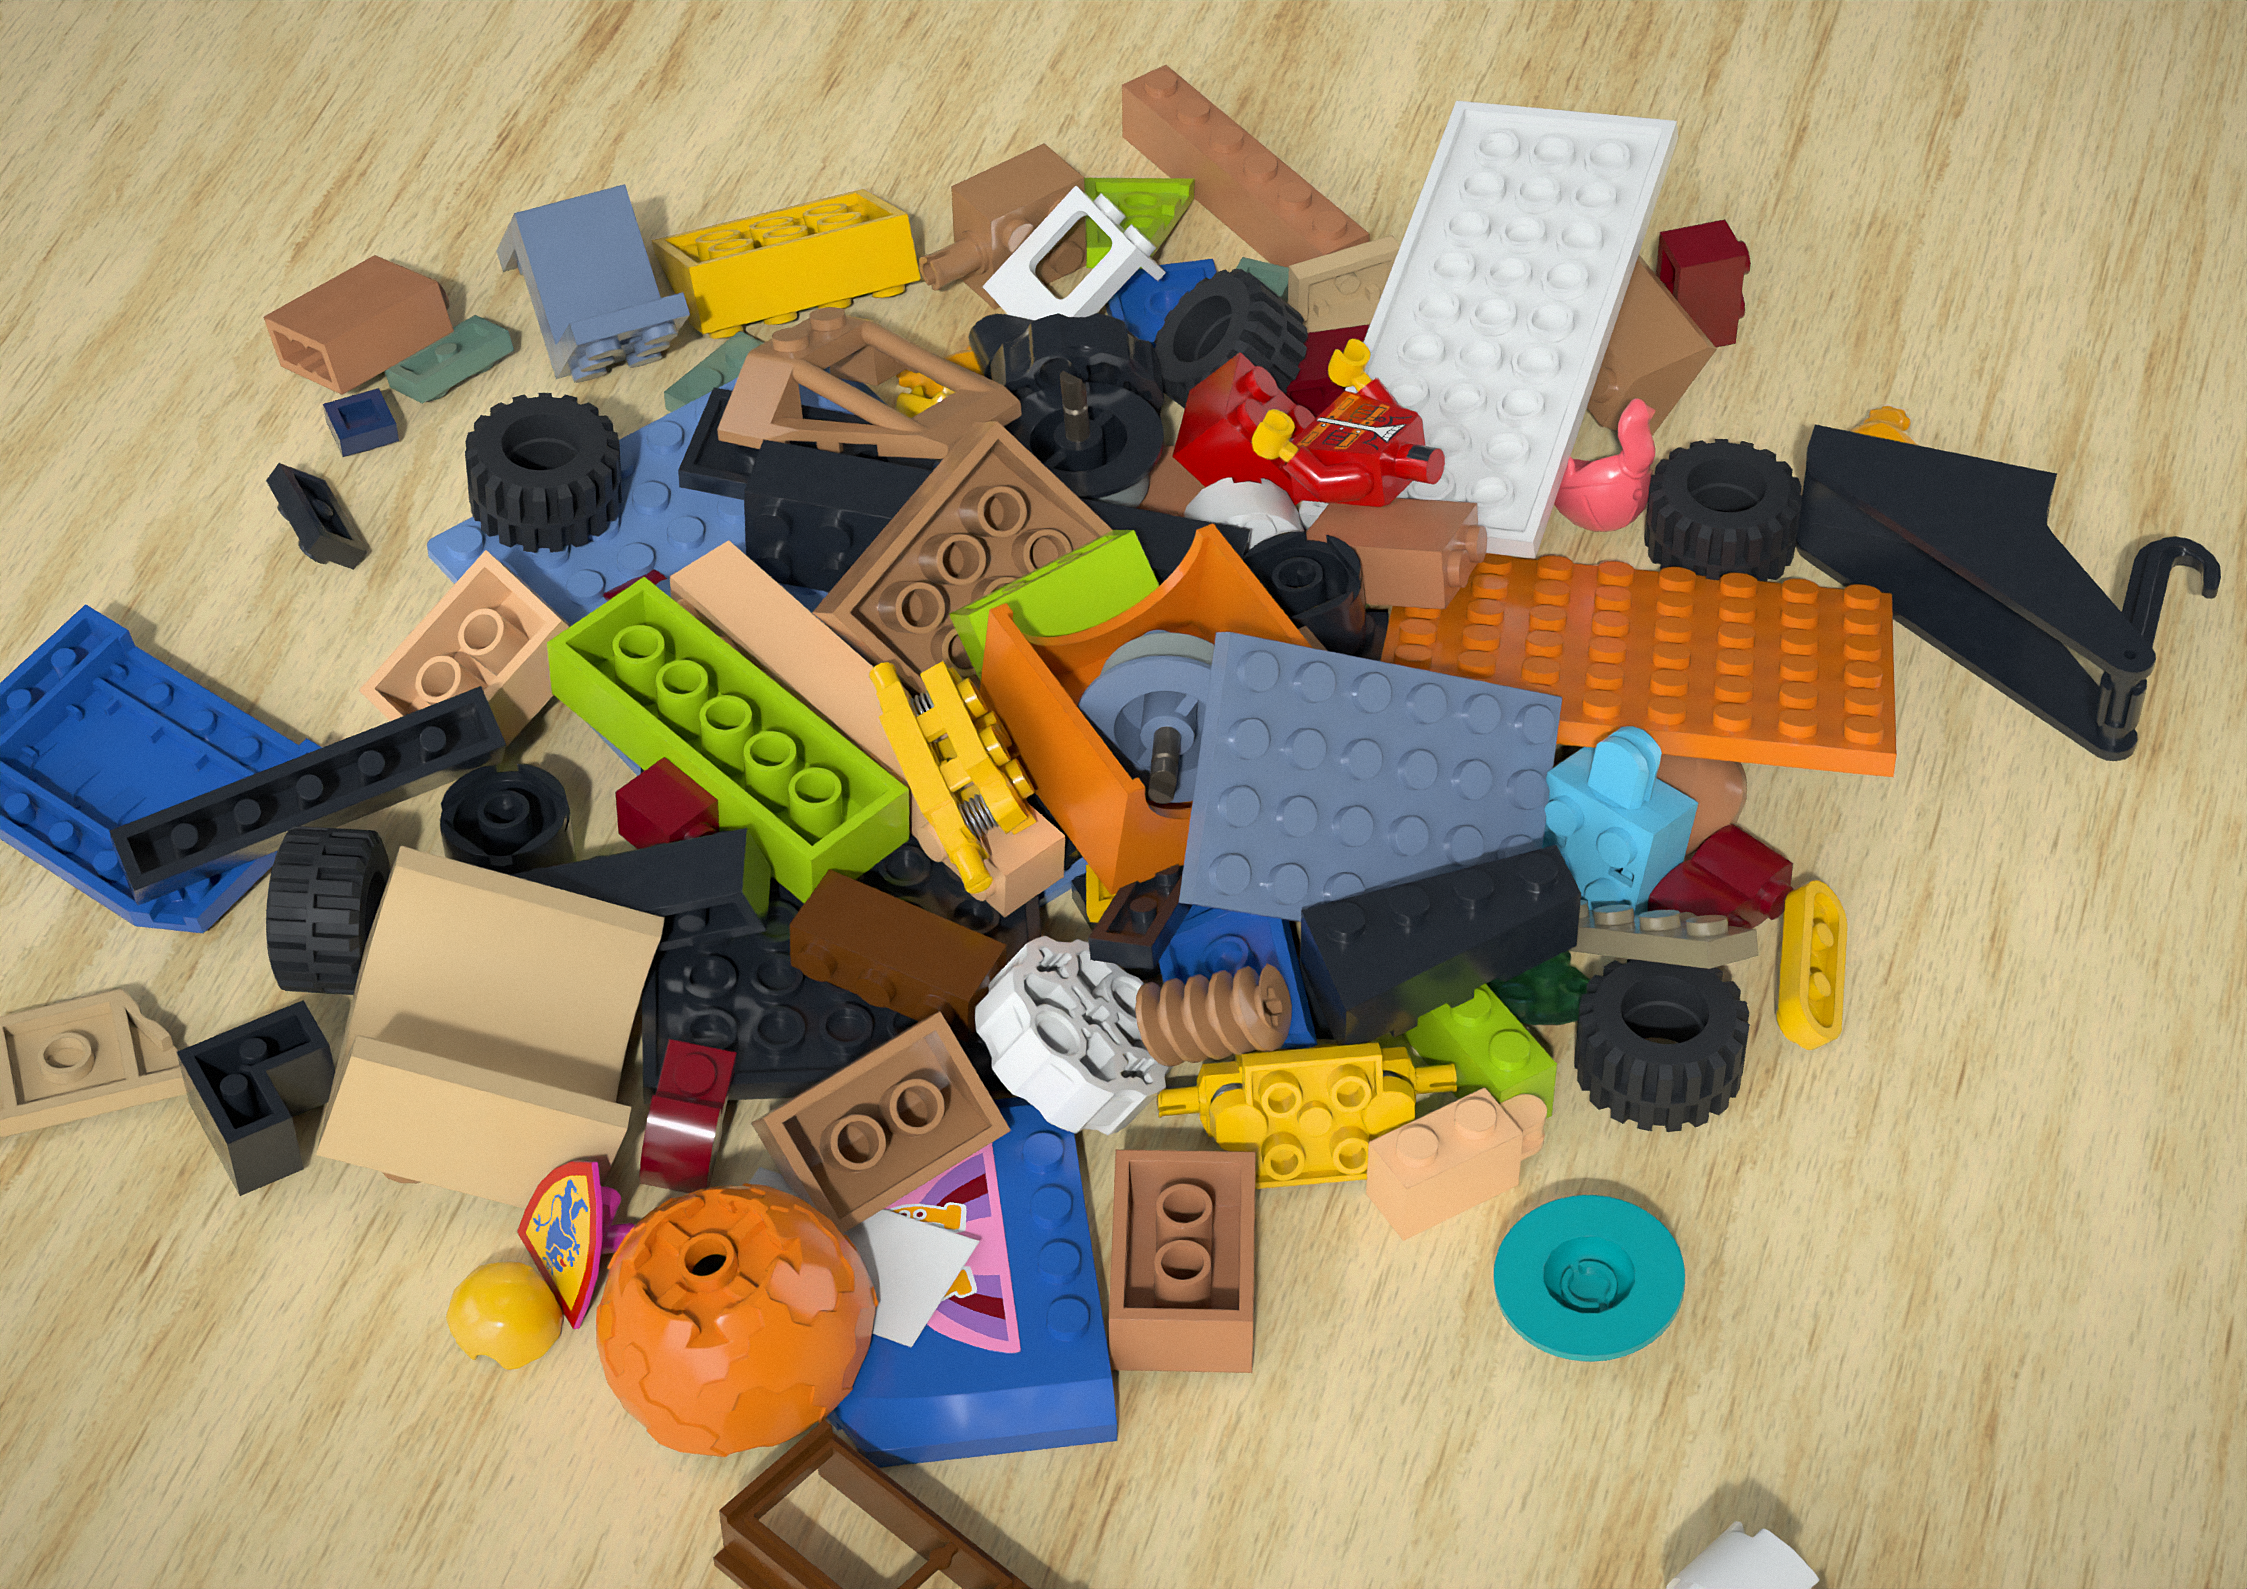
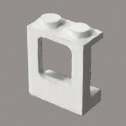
M1075 186L982 287L1008 315L1030 320H1037L1057 313L1068 317H1087L1098 313L1140 267L1157 281L1166 272L1150 257L1156 249L1155 245L1132 224L1126 230L1119 225L1126 216L1102 193L1093 200ZM1088 215L1112 239V248L1066 298L1058 299L1036 276L1035 268L1039 261L1077 220Z

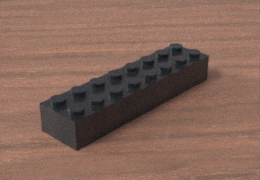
M763 439L744 489L746 556L777 583L829 593L933 471ZM1079 498L1112 530L1135 531L1159 586L1182 562L1193 543L1197 529L1214 524L1241 559L1244 558L1249 549L1250 529Z

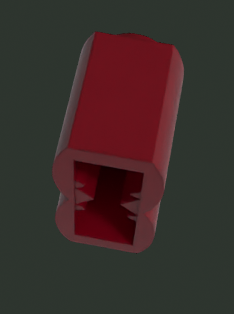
M1734 824L1724 826L1707 839L1690 860L1676 866L1657 884L1649 895L1647 912L1676 910L1680 913L1691 912L1696 916L1722 915L1727 917L1728 926L1754 928L1767 918L1770 920L1778 918L1785 911L1786 896L1794 890L1791 886L1793 863Z

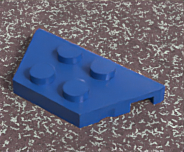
M1192 905L1159 960L1163 984L1169 979L1177 978L1186 985L1188 978L1198 974L1203 975L1210 982L1214 973L1223 970L1230 973L1234 978L1238 969L1247 966L1253 968L1260 977L1262 969L1268 963L1276 967L1283 976L1292 1005L1291 1026L1288 1037L1281 1048L1278 1049H1309L1318 1045L1289 920Z

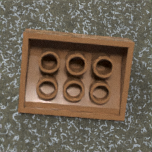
M998 421L975 422L812 613L872 666L875 667L884 662L892 663L896 668L901 684L914 699L916 695L920 696L921 692L926 694V686L920 674L942 661L948 668L954 667L962 680L969 677L979 692L980 680L949 614L1112 531V529ZM925 699L927 706L931 709L929 702Z

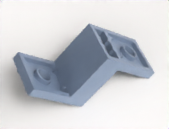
M625 184L514 213L496 250L503 272L518 268L520 275H524L556 379L572 375L574 383H579L605 375L607 373L605 366L627 360L629 368L653 363L662 358L660 351L670 347V342L674 337L678 336V331L690 316L683 292L663 298L660 297Z

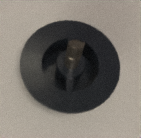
M1065 371L1060 373L1061 384L1039 390L1020 400L1022 415L1003 427L1078 498L1131 508L1139 506L1148 490V473L1158 462L1164 445L1162 422L1155 409L1146 400L1127 389L1115 385L1082 382L1081 379Z

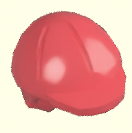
M1633 399L1618 422V438L1622 445L1620 454L1596 461L1573 459L1569 456L1554 505L1574 525L1593 532L1616 531L1634 522L1645 510L1648 503L1651 475H1653V470L1650 469V466L1654 461L1656 451L1649 422L1656 410L1648 406L1643 400Z

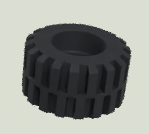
M1234 268L1230 273L1226 269L1216 272L1211 279L1206 277L1199 281L1193 290L1187 291L1179 299V303L1175 308L1169 311L1164 319L1165 323L1162 329L1157 332L1154 340L1156 344L1154 349L1160 362L1163 393L1185 409L1189 391L1240 352L1254 366H1260L1267 370L1274 378L1278 388L1286 394L1288 385L1296 379L1300 368H1298L1299 363L1305 358L1307 347L1303 343L1307 339L1308 334L1307 327L1303 325L1304 319L1298 311L1250 272L1246 273L1243 269Z
M538 393L539 397L527 398L524 394L512 397L513 402L506 405L500 402L491 407L490 416L480 415L474 422V431L468 432L465 441V461L472 516L475 521L481 522V530L489 537L499 535V543L510 548L518 544L523 546V551L534 553L537 552L538 548H549L550 553L563 551V546L570 544L577 548L588 543L587 536L599 537L607 530V522L615 521L619 513V504L622 503V481L618 433L614 432L613 423L607 415L599 416V409L589 402L582 405L578 404L577 397L565 394L562 398L552 397V393Z
M1715 439V443H1705L1703 440L1690 443L1689 449L1678 447L1669 453V459L1660 460L1655 467V475H1651L1644 534L1645 546L1648 547L1650 560L1653 564H1661L1660 571L1668 567H1681L1693 571L1696 575L1706 576V579L1719 581V577L1728 573L1748 574L1755 577L1757 581L1767 582L1768 579L1778 580L1784 574L1785 566H1790L1794 558L1802 495H1800L1802 486L1799 478L1792 476L1793 469L1786 461H1776L1775 453L1768 449L1757 450L1754 448V444L1745 441L1736 444L1728 443V439Z
M293 826L286 833L273 863L266 909L268 956L274 977L281 990L354 995L365 945L376 916L377 902L382 899L391 873L386 849L381 837H379L378 832L375 830Z
M1627 959L1625 964L1614 960L1604 966L1603 976L1594 975L1587 983L1586 994H1582L1579 1006L1574 1069L1578 1070L1577 1081L1581 1090L1590 1091L1589 1101L1598 1110L1610 1108V1118L1622 1124L1628 1119L1638 1122L1637 1129L1652 1131L1653 1125L1665 1126L1667 1132L1681 1131L1682 1124L1687 1122L1696 1128L1708 1123L1709 1112L1716 1115L1723 1113L1729 1106V1099L1736 1098L1740 1089L1750 1026L1748 1023L1749 1009L1747 1002L1740 1000L1741 990L1735 982H1723V971L1717 967L1707 969ZM1646 1038H1663L1677 1043L1661 1044L1646 1040Z

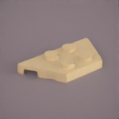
M122 989L1 1016L0 1138L187 1094L176 1053L179 1050L173 1046L171 1035L158 1022L144 1017L140 1006Z

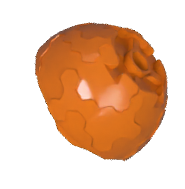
M744 1183L740 1186L726 1185L700 1189L684 1196L671 1198L644 1216L624 1237L607 1267L610 1271L601 1303L596 1309V1345L607 1383L618 1400H620L623 1408L641 1423L660 1445L682 1453L727 1457L729 1454L757 1447H773L786 1442L811 1428L814 1423H821L853 1390V1383L870 1347L875 1309L879 1304L867 1267L859 1251L846 1234L840 1233L829 1218L799 1197L766 1185ZM713 1254L726 1256L724 1265L715 1273L707 1276L692 1274L694 1266L702 1258Z

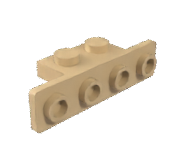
M1393 235L1289 266L1288 304L1303 317V325L1307 327V333L1371 324L1400 249V244Z

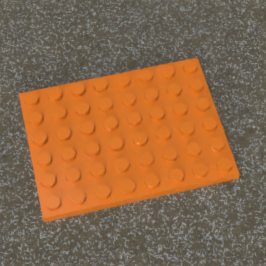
M1486 553L1483 562L1478 563L1469 575L1466 586L1459 589L1446 609L1392 606L1381 662L1562 697L1556 744L1596 748L1599 742L1621 727L1634 726L1644 730L1656 741L1662 755L1894 777L1897 750L1892 594L1881 593L1875 587L1856 584L1847 586L1845 589L1819 587L1815 582L1806 579H1789L1783 583L1757 581L1755 577L1743 573H1728L1719 577L1718 581L1706 579V576L1696 575L1693 571L1681 567H1668L1658 572L1637 570L1630 564L1619 561L1603 562L1599 566L1574 564L1570 559L1556 555L1543 556L1538 560Z

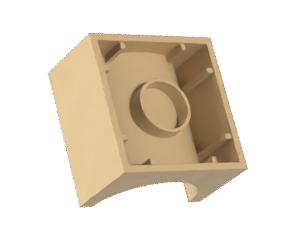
M400 845L365 945L316 1155L526 1209L538 1184L553 1169L571 1161L598 1162L600 1186L602 1187L628 1129L631 1107L616 1103L618 1085L635 1013L649 968L661 939L664 918Z

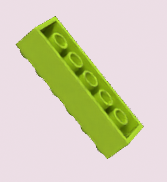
M641 578L547 642L552 694L644 771L665 757L718 800L719 831L747 828L771 866L770 875L803 903L807 901L829 869L855 880L909 840V789L647 578Z

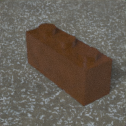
M831 869L827 871L790 923L791 966L801 970L813 980L827 981L859 995L864 1001L873 1006L887 1007L918 1022L941 1012L955 1037L967 1043L976 1031V1006L989 993L990 982L1006 966V944Z

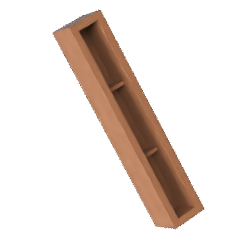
M1164 65L1122 84V137L1170 178H1195L1194 199L1269 263L1289 268L1290 265L1369 242V233L1169 66Z

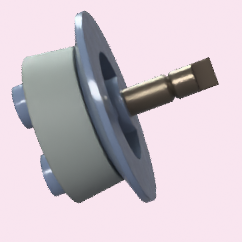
M1152 630L1141 637L1125 643L1107 659L1100 676L1087 687L1077 705L1131 779L1139 778L1144 784L1146 800L1156 803L1193 801L1214 644L1199 637L1182 633H1171L1164 630Z

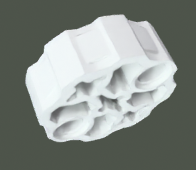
M1042 936L1028 942L990 982L989 993L975 1008L976 1032L986 1042L992 1057V1069L1001 1082L1013 1095L1024 1098L1037 1108L1047 1122L1075 1134L1082 1129H1090L1111 1135L1125 1128L1166 1087L1165 1075L1174 1067L1159 1064L1150 1056L1142 1042L1137 1026L1135 1006L1136 995L1140 986L1144 983L1138 977L1126 973L1114 963L1090 960L1089 943L1080 939L1068 943L1057 942L1047 936Z

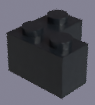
M304 1000L176 1052L189 1104L239 1196L304 1170L292 1117L328 1103L335 1076L330 1045Z

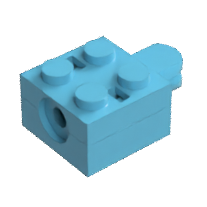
M1634 726L1621 727L1599 742L1596 748L1583 747L1547 772L1546 782L1550 793L1548 804L1544 809L1546 823L1542 848L1557 845L1581 892V900L1588 901L1589 910L1609 905H1631L1634 909V915L1639 916L1641 913L1647 912L1649 895L1657 884L1671 870L1683 863L1699 802L1656 778L1661 760V749L1648 733Z

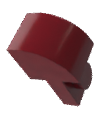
M669 1039L656 1096H652L640 1160V1184L684 1193H692L700 1189L710 1188L722 1137V1122L737 1063L736 1052Z

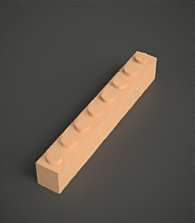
M729 540L671 575V598L909 789V832L918 839L922 849L932 860L936 862L942 861L961 878L956 865L950 862L935 829L922 814L879 720V716L883 712L879 705L880 701L876 695L875 686L869 678V672L873 666ZM946 733L940 736L939 738H937V741L939 742L944 738L948 737V734ZM971 782L965 785L964 787L960 788V791H963L966 788L972 786L974 782ZM1030 804L1029 806L1037 822L1015 835L1011 831L1005 834L1000 826L995 827L985 811L993 827V831L989 830L980 814L979 816L988 831L986 834L974 817L982 832L981 838L990 856L983 862L993 881L985 891L971 895L979 901L986 900L1003 917L1008 916L1064 877L1065 835Z

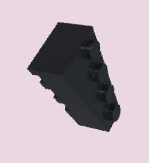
M1557 845L1301 910L1300 963L1337 1046L1366 1044L1388 1032L1395 1038L1417 1027L1418 1017L1446 1003L1453 1009L1473 999L1474 989L1496 978L1506 982L1576 947L1581 892Z

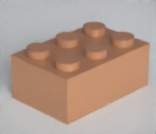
M1116 1149L1109 1301V1356L1111 1370L1252 1373L1255 1152Z

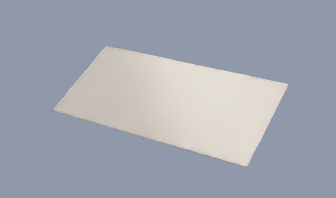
M762 1167L758 1168L748 1183L766 1185L798 1197L781 1174ZM886 1209L879 1211L843 1233V1235L846 1234L859 1251L874 1286L879 1305L875 1309L872 1334L912 1347L980 1241Z

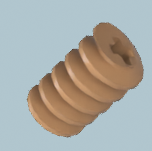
M1267 963L1262 969L1260 977L1253 968L1247 966L1238 969L1234 978L1230 973L1223 970L1214 973L1210 982L1206 977L1198 974L1188 978L1186 985L1177 978L1165 981L1162 989L1153 982L1145 983L1140 986L1136 995L1135 1011L1141 1039L1150 1056L1159 1064L1172 1067L1184 1063V1061L1198 1063L1209 1057L1218 1060L1231 1056L1233 1053L1241 1056V1054L1256 1052L1257 1049L1270 1052L1281 1048L1288 1037L1291 1026L1292 1005L1283 976L1276 967Z

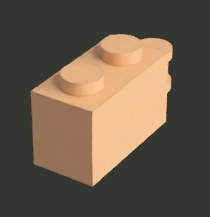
M1484 1087L1369 1142L1366 1194L1403 1241L1518 1186L1521 1161L1538 1153L1544 1145V1124L1547 1117V1107L1540 1098L1530 1094H1520L1498 1104Z

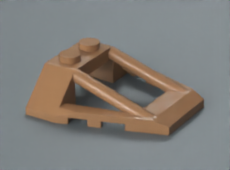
M825 307L812 311L807 320L792 328H785L774 332L772 339L748 353L717 431L719 441L760 449L763 439L790 444V441L817 442V449L835 453L843 451V443L877 445L878 456L944 459L975 422L998 421L1002 426H1005L1022 414L1020 401L1003 385L933 354L874 321L846 316L845 311L841 308ZM829 366H830V374H829L828 372L824 371V369L827 368V367H829ZM907 369L916 374L921 373L935 381V383L955 393L913 418H909L839 378L878 386ZM799 384L873 425L803 419Z

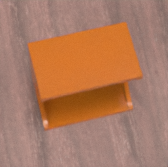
M1214 524L1196 530L1193 543L1182 562L1151 594L1118 616L1089 629L1062 636L1036 637L1024 634L1013 622V611L1007 603L989 609L979 691L988 710L986 714L991 711L996 713L1012 742V745L1006 748L1011 760L1016 758L1019 761L1038 797L1111 895L1116 894L1119 888L1139 881V883L1154 878L1155 873L1173 865L1179 864V867L1184 865L1193 801L1161 804L1146 800L1144 784L1139 778L1131 779L1077 707L1084 691L1100 676L1107 659L1125 643L1141 637L1152 630L1188 634L1204 639L1214 645L1216 632H1233L1312 648Z

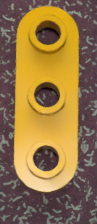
M1818 880L1810 881L1789 892L1786 896L1785 911L1783 913L1784 926L1777 1022L1788 1040L1797 1043L1806 1050H1815L1837 1039L1842 1031L1847 918L1844 908L1833 890Z

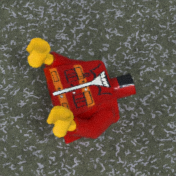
M1350 339L1343 353L1335 349L1328 366L1329 377L1334 383L1343 387L1354 386L1358 391L1357 393L1344 391L1291 442H1289V439L1295 428L1294 422L1287 414L1276 409H1271L1267 412L1263 422L1259 423L1252 437L1253 449L1259 456L1267 459L1281 457L1285 461L1282 467L1290 474L1293 498L1296 500L1327 504L1383 507L1389 505L1412 481L1434 485L1443 474L1445 466L1444 453L1439 448L1425 446L1423 421L1416 411L1401 406L1378 377L1371 380L1366 374L1365 369L1371 354L1369 348L1360 340Z

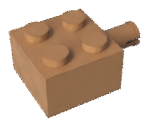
M1043 143L951 186L954 243L931 254H926L919 259V268L924 281L928 286L932 285V290L938 291L945 285L960 278L994 310L1001 307L982 286L1075 186L1085 193L1084 177ZM1085 216L1078 219L1037 264L1035 274L1044 285L1086 266Z

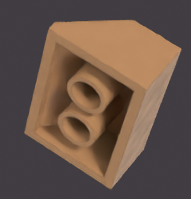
M1638 255L1587 408L1602 427L1618 431V422L1628 404L1635 398L1641 399L1648 406L1656 410L1649 422L1650 432L1653 436L1717 349L1640 255Z
M941 1012L924 1018L751 1122L789 1187L799 1198L829 1218L842 1234L1011 1131Z

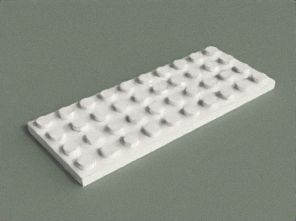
M1456 101L1363 342L1369 348L1371 354L1365 372L1371 380L1378 377L1401 406L1416 411L1423 421L1425 446L1441 449L1445 457L1444 471L1436 484L1412 481L1396 498L1477 503L1478 525L1485 526L1487 531L1486 553L1536 558L1568 464L1569 456L1574 447L1678 140L1677 121ZM1354 386L1346 387L1345 389L1348 392H1358ZM1302 502L1298 514L1304 530H1308L1327 507V503Z

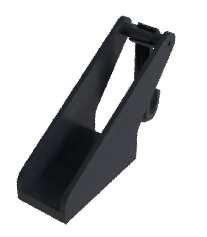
M1815 424L1806 454V471L1795 546L1799 555L1845 587L1856 584L1868 585L1877 588L1881 593L1892 594L1893 620L2096 757L2106 761H2121L2132 756L2138 741V734L2135 728L2140 721L2147 690L2146 678L2151 675L2156 662L2153 644L2170 571L2175 566L2192 567L2199 571L2201 574V594L2207 599H2213L2217 596L2221 580L2220 564L2214 555L2203 545L2191 539L2177 536L2162 538L2147 544L2139 550L2134 559L2121 612L2047 525L2057 473ZM2064 644L2104 670L2100 686Z

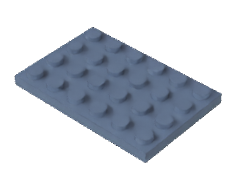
M1216 632L1179 903L1301 922V910L1542 849L1546 823L1544 809L1548 804L1550 793L1546 776L1547 772L1553 769L1562 697L1233 632Z

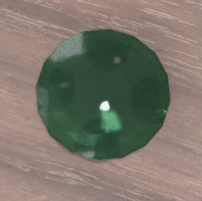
M1566 951L1506 982L1496 978L1486 983V985L1519 1022L1531 1025H1563L1578 1021L1582 994H1586L1587 983L1590 979L1577 968L1570 965L1571 954Z

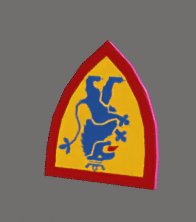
M571 1161L553 1169L538 1184L517 1230L519 1237L573 1329L580 1328L590 1304L598 1277L601 1254L615 1253L624 1237L635 1226L633 1223L611 1225L621 1202V1196L610 1187L600 1186L598 1162Z

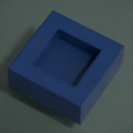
M379 388L323 404L326 423L342 457L370 451L374 448L399 441L396 422Z

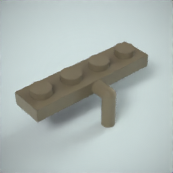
M1581 900L1577 946L1568 951L1710 969L1758 956L1756 929L1728 926L1727 917L1722 915L1696 916L1691 912L1680 913L1676 910H1656L1644 912L1638 916L1634 915V909L1631 905H1609L1589 910L1588 901Z

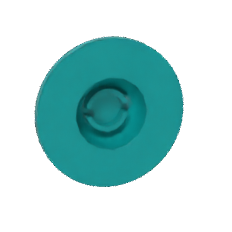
M1578 1195L1560 1198L1535 1208L1522 1217L1509 1230L1495 1258L1494 1290L1498 1306L1508 1324L1518 1335L1534 1347L1548 1354L1568 1360L1583 1362L1607 1361L1621 1358L1643 1349L1660 1337L1671 1325L1684 1297L1685 1267L1681 1251L1668 1229L1653 1215L1621 1199L1599 1195Z

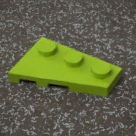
M1084 178L1085 193L1093 200L1102 193L1123 212L1126 217L1119 225L1124 230L1132 224L1155 245L1156 249L1150 255L1152 258L1194 200L1195 178ZM1086 215L1087 268H1095L1111 250L1112 239L1090 216Z

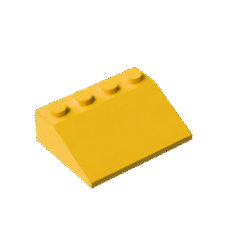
M865 189L651 240L654 253L674 293H684L690 316L687 318L690 325L702 334L709 333V337L713 339L734 336L737 332L743 331V324L763 320L766 325L790 322L797 318L796 311L815 306L818 309L825 307L842 309L851 305V297L871 293L874 298L898 295L905 291L904 284L921 280L908 214Z

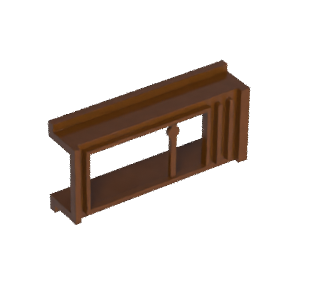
M825 1420L719 1510L724 1548L713 1557L714 1566L742 1589H843L759 1521L761 1517L817 1469L818 1474L928 1561L897 1589H918L938 1570L962 1589H1032L834 1434L832 1425Z

